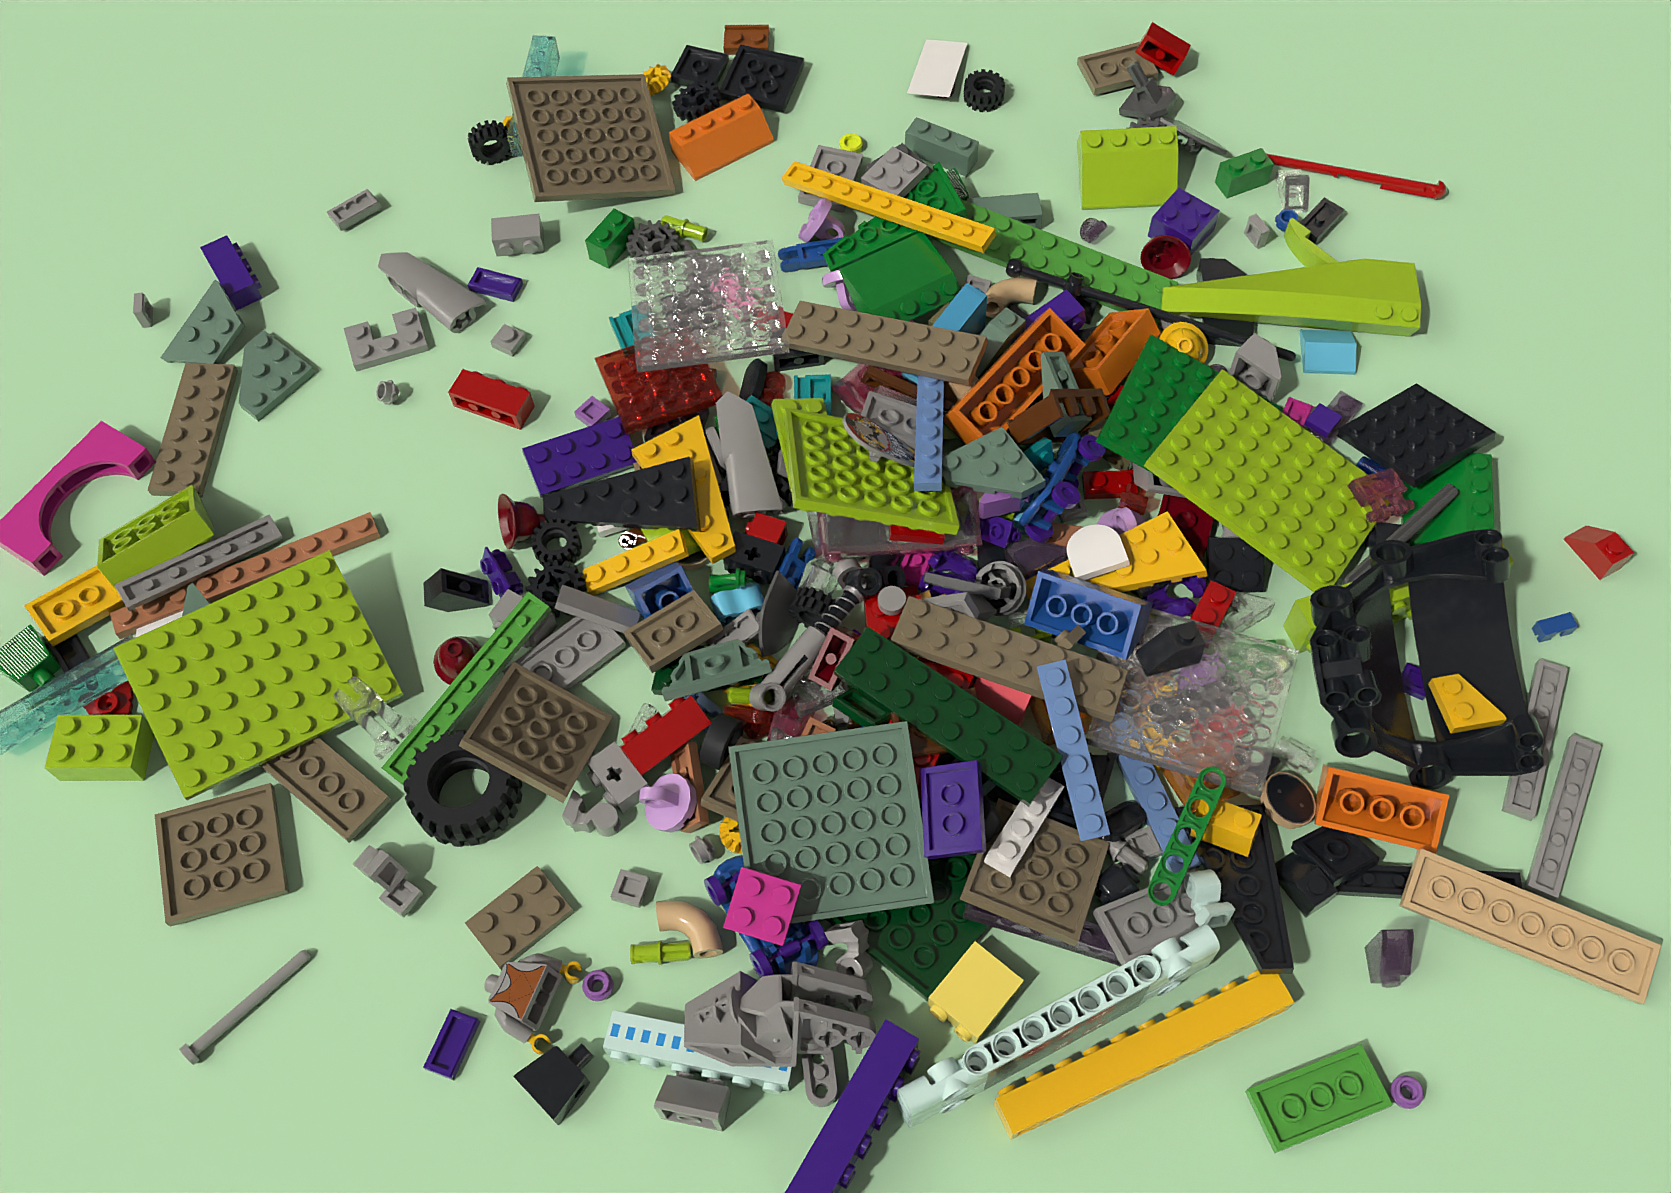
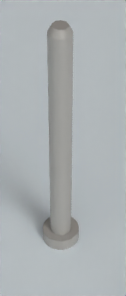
M306 950L300 951L193 1044L189 1046L185 1043L179 1049L191 1064H196L200 1060L198 1055L305 964L311 955Z

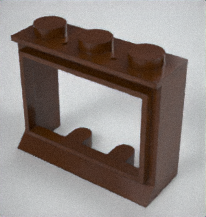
M1102 388L1050 389L1049 396L1023 411L1014 419L1007 420L1011 437L1017 445L1035 444L1043 437L1051 440L1052 443H1063L1066 437H1053L1049 427L1064 418L1060 403H1063L1067 415L1071 418L1080 412L1077 403L1081 404L1085 416H1091L1092 420L1078 432L1079 434L1084 433L1106 420L1111 413Z

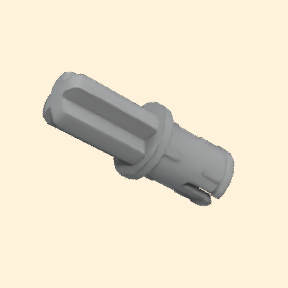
M1127 841L1109 842L1107 853L1114 862L1120 861L1137 875H1143L1146 872L1149 863L1131 850Z

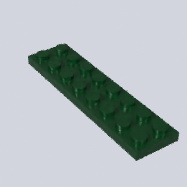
M870 627L865 629L834 670L835 676L888 712L894 713L901 721H907L910 727L915 728L962 762L979 761L981 763V773L984 777L1028 807L1063 759V755Z

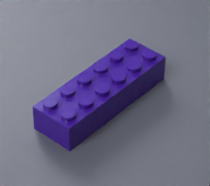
M885 1019L785 1193H838L841 1187L844 1189L849 1187L856 1174V1171H854L856 1168L854 1166L858 1158L864 1160L872 1146V1132L874 1129L881 1130L889 1115L887 1113L889 1110L887 1106L890 1101L896 1103L897 1089L904 1086L906 1072L912 1075L919 1063V1055L921 1053L918 1050L919 1038Z

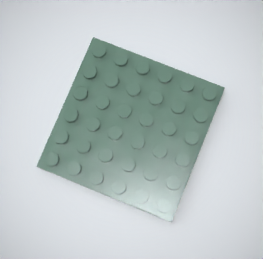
M907 721L728 747L744 866L802 884L791 924L934 903L928 859L924 857L923 824Z

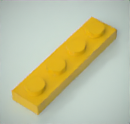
M677 529L583 569L587 592L595 596L688 557L684 534Z

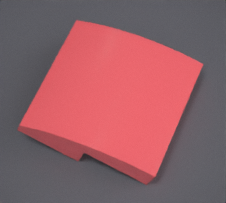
M977 677L973 687L976 690L977 699L1021 727L1026 710L1032 703L1034 696Z

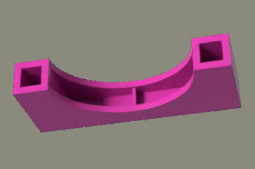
M100 421L0 520V547L45 576L63 557L54 547L51 539L52 521L63 501L80 486L100 477L124 475L139 480L156 461L144 446L105 422Z

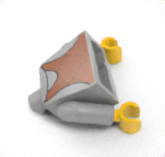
M536 953L522 958L518 962H507L499 976L489 975L484 987L486 992L491 993L488 1001L489 1004L496 1008L495 1017L503 1031L522 1043L527 1041L531 1044L534 1052L543 1055L542 1051L536 1049L537 1041L544 1039L550 1044L551 1041L546 1035L539 1034L536 1036L532 1031L538 1032L563 977L559 973L564 974V978L568 983L576 984L579 982V978L570 976L568 972L572 969L582 971L581 965L575 961L564 965L562 960Z

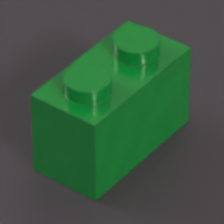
M1259 148L1220 162L1215 183L1226 199L1268 184L1274 163L1265 151Z
M613 208L585 239L589 259L609 269L627 249V235H632L631 229L635 228L634 219Z

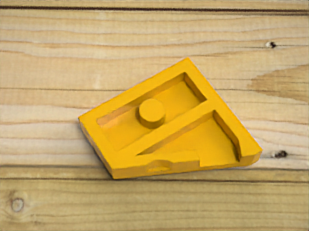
M1459 674L1432 678L1428 683L1451 734L1501 725L1507 719L1499 709Z

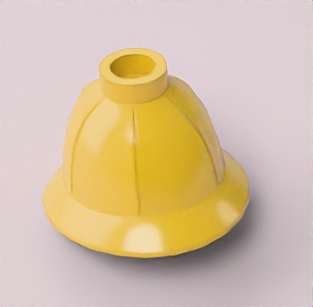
M1177 322L1167 326L1161 333L1160 340L1178 349L1179 352H1184L1201 363H1205L1208 356V343L1199 328L1187 322Z

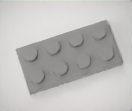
M576 616L515 662L568 691L625 648L626 645L613 629ZM510 666L502 671L504 675Z
M1194 868V869H1192V870H1190V871H1187V873H1188V872H1196V871H1198V870H1197V868ZM1184 880L1175 900L1167 906L1156 905L1148 896V888H1145L1098 907L1092 913L1121 966L1138 956H1152L1151 950L1160 943L1172 937H1175L1178 941L1181 936L1199 927L1195 922L1196 914L1191 908L1192 899L1188 897L1185 891ZM1159 883L1154 887L1153 894L1157 900L1165 901L1171 895V888L1165 883Z

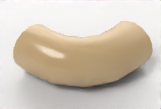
M1019 277L1009 278L991 286L985 293L987 295L986 316L995 318L1011 303L1024 302L1033 304L1037 280Z
M664 900L656 902L660 932L670 930L684 933L690 939L695 958H711L723 953V944L717 925L703 909L686 901Z

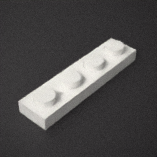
M1049 778L1029 807L1020 801L986 855L984 863L1011 877L1062 793L1064 786Z

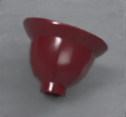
M1157 235L1151 238L1143 247L1140 260L1145 270L1174 279L1183 275L1188 270L1191 264V253L1188 246L1179 238L1169 235Z
M503 493L499 495L498 518L501 535L506 548L512 549L516 543L531 538L532 534L535 535L534 529L536 527L541 529L540 523L543 521L545 523L544 514H538L536 509L528 503L513 501Z
M455 636L447 639L438 647L434 655L433 664L437 675L446 684L451 685L482 646L474 639Z

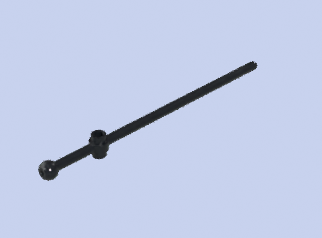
M1018 258L1010 259L1006 267V273L1011 278H1017L1021 275L1062 288L1063 291L1067 289L1076 300L1079 295H1084L1128 310L1149 308L1153 318L1171 324L1187 322L1199 328L1203 334L1240 346L1249 339V337L1086 286L1083 283L1084 276L1076 272H1071L1069 278L1064 279L1026 267ZM1275 346L1278 358L1287 361L1295 360L1296 354L1293 351Z

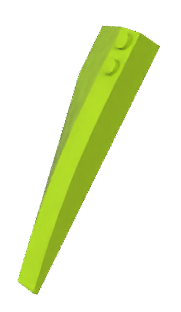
M1364 258L1163 287L1161 310L1177 315L1409 337L1420 329L1421 299L1415 263Z

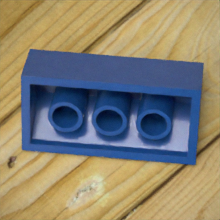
M1054 570L1038 571L1024 624L1056 636L1065 629L1071 632L1079 624L1086 633L1076 643L1127 660L1146 630L1153 603Z

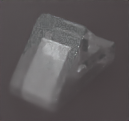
M1301 170L1277 171L1275 178L1282 209H1291L1296 213L1307 212L1309 205V175H1302Z
M1236 592L1230 606L1233 612L1223 619V625L1219 634L1225 641L1230 640L1270 616L1275 602L1270 598Z

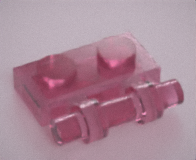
M1393 468L1353 479L1347 485L1361 508L1368 505L1371 506L1373 511L1366 514L1368 522H1384L1390 516L1399 517L1414 509V502L1411 499L1405 500L1402 494L1407 488ZM1388 499L1391 505L1387 506L1384 500Z

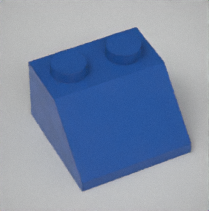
M676 562L647 573L625 586L643 619L693 590L682 566Z

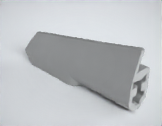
M408 252L385 253L380 256L378 268L386 274L393 288L415 307L421 305L452 333L462 331L475 321L477 316L474 308L487 304L484 299Z
M727 391L716 402L722 458L724 465H726L732 518L755 517L756 512L767 515L766 511H781L783 507L753 406Z

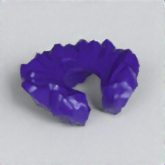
M951 550L940 551L930 556L928 564L931 565L934 571L947 570L955 575L976 579V575L980 571L972 560ZM924 575L921 576L922 579L918 585V590L921 593L929 590L932 597L942 594L963 593V591L927 584L923 581Z
M1197 575L1184 577L1182 581L1174 582L1185 585L1192 592L1193 598H1201L1206 590L1205 578H1197ZM1171 581L1143 599L1153 603L1152 611L1167 617L1179 616L1182 618L1190 616L1196 609L1195 603L1188 597L1171 598L1166 594L1168 586L1174 584Z

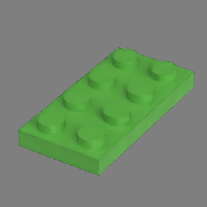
M1362 1044L1245 1091L1274 1153L1380 1112L1393 1105Z

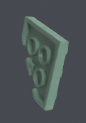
M262 330L244 345L239 404L244 411L259 422L316 373L309 364L266 331Z
M1003 427L942 457V481L947 487L957 488L958 485L973 487V491L989 494H995L996 491L1009 493L1011 497L1023 499L1046 487L1045 479Z

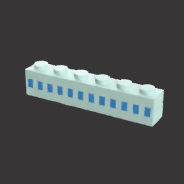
M614 1010L611 1014L603 1045L605 1052L610 1055L609 1059L616 1062L628 1063V1059L640 1061L641 1066L650 1069H658L659 1065L671 1067L670 1071L673 1073H689L691 1071L701 1073V1078L705 1080L707 1078L730 1079L733 1085L743 1088H750L751 1084L763 1086V1091L772 1094H781L782 1090H790L794 1067L729 1066L685 1048L684 1024Z

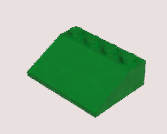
M923 232L917 233L839 269L858 312L903 321H910L952 301L961 290L954 272Z
M1473 452L1415 488L1401 480V525L1446 484H1452L1458 490L1456 497L1410 539L1411 547L1467 531L1494 530L1491 454Z

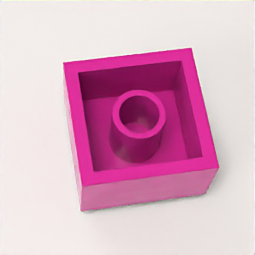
M745 866L741 867L723 928L783 946L802 884Z

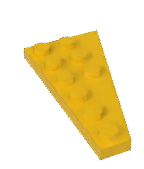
M699 415L631 449L632 456L642 469L690 456L694 463L701 532L687 530L712 564L736 552Z
M1167 511L1119 535L1130 566L1085 581L1118 592H1125L1141 587L1153 586L1154 583L1171 580L1172 583L1179 582L1184 577L1197 575V578L1206 577L1207 570ZM1069 559L1048 569L1075 577ZM1037 575L1025 580L1027 587L1026 596L1029 602Z

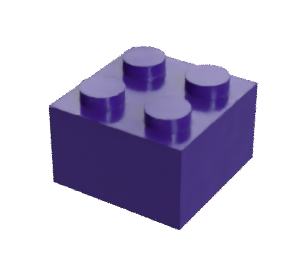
M1178 188L1152 216L1148 237L1153 238L1157 235L1177 237L1188 246L1192 255L1214 231L1220 210Z

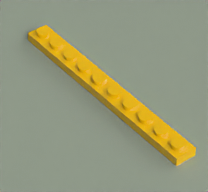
M796 161L791 164L781 178L784 185L821 198L825 197L830 201L981 253L986 251L997 235L993 227Z

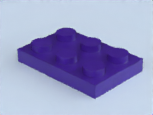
M974 760L920 768L924 857L936 859L986 852L981 763Z

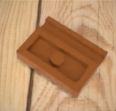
M725 25L724 53L736 55L740 45L769 50V25Z

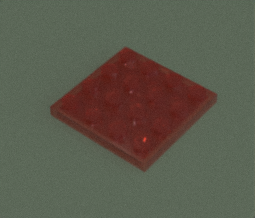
M690 327L595 358L597 368L626 435L715 406L716 402L723 396Z

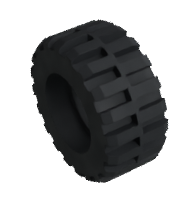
M457 730L456 735L452 736L447 732L440 735L441 739L435 743L431 740L425 744L427 749L424 752L418 751L413 757L416 763L408 766L406 774L409 779L404 781V791L407 794L405 796L406 804L419 825L430 837H435L438 842L448 844L450 841L454 847H463L464 842H468L470 846L479 845L480 839L486 837L487 841L496 837L494 835L495 831L498 829L504 831L509 826L507 819L509 817L515 818L518 812L515 804L521 803L523 795L520 791L523 787L522 780L459 746L467 732L466 730ZM466 769H479L489 774V782L485 792L472 804L461 808H449L439 803V796L443 785L457 772Z

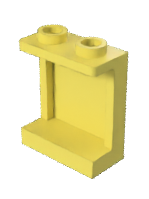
M975 941L929 996L928 1006L931 1007L929 1011L939 1021L944 1022L946 1020L954 1026V1032L960 1039L966 1043L972 1041L974 1044H977L982 1034L1010 999L1015 997L1021 990L1024 980Z

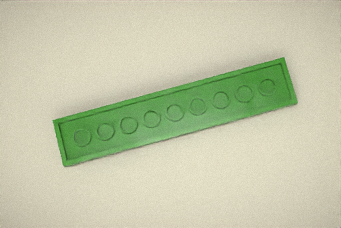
M962 199L960 200L967 212V216L963 218L993 227L996 230L997 235L986 251L981 253L931 236V239L1005 268L1010 259L1018 258L1026 267L1064 279L1069 278L1071 272H1076L1084 276L1083 283L1086 286L1161 309L1163 287L1176 286L1178 284L1177 281ZM1099 301V304L1116 311H1129L1128 309ZM1154 318L1157 326L1159 327L1160 320Z

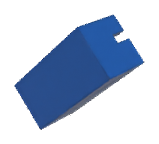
M1571 612L1539 620L1531 629L1535 636L1538 635L1537 640L1540 643L1551 640L1559 632H1561L1559 634L1560 637L1572 634L1578 625Z

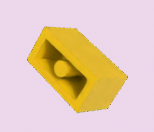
M1219 800L1202 840L1248 857L1256 838L1262 815ZM1200 801L1195 813L1196 817H1203L1208 813L1209 806L1205 801ZM1191 828L1190 836L1196 838V832Z

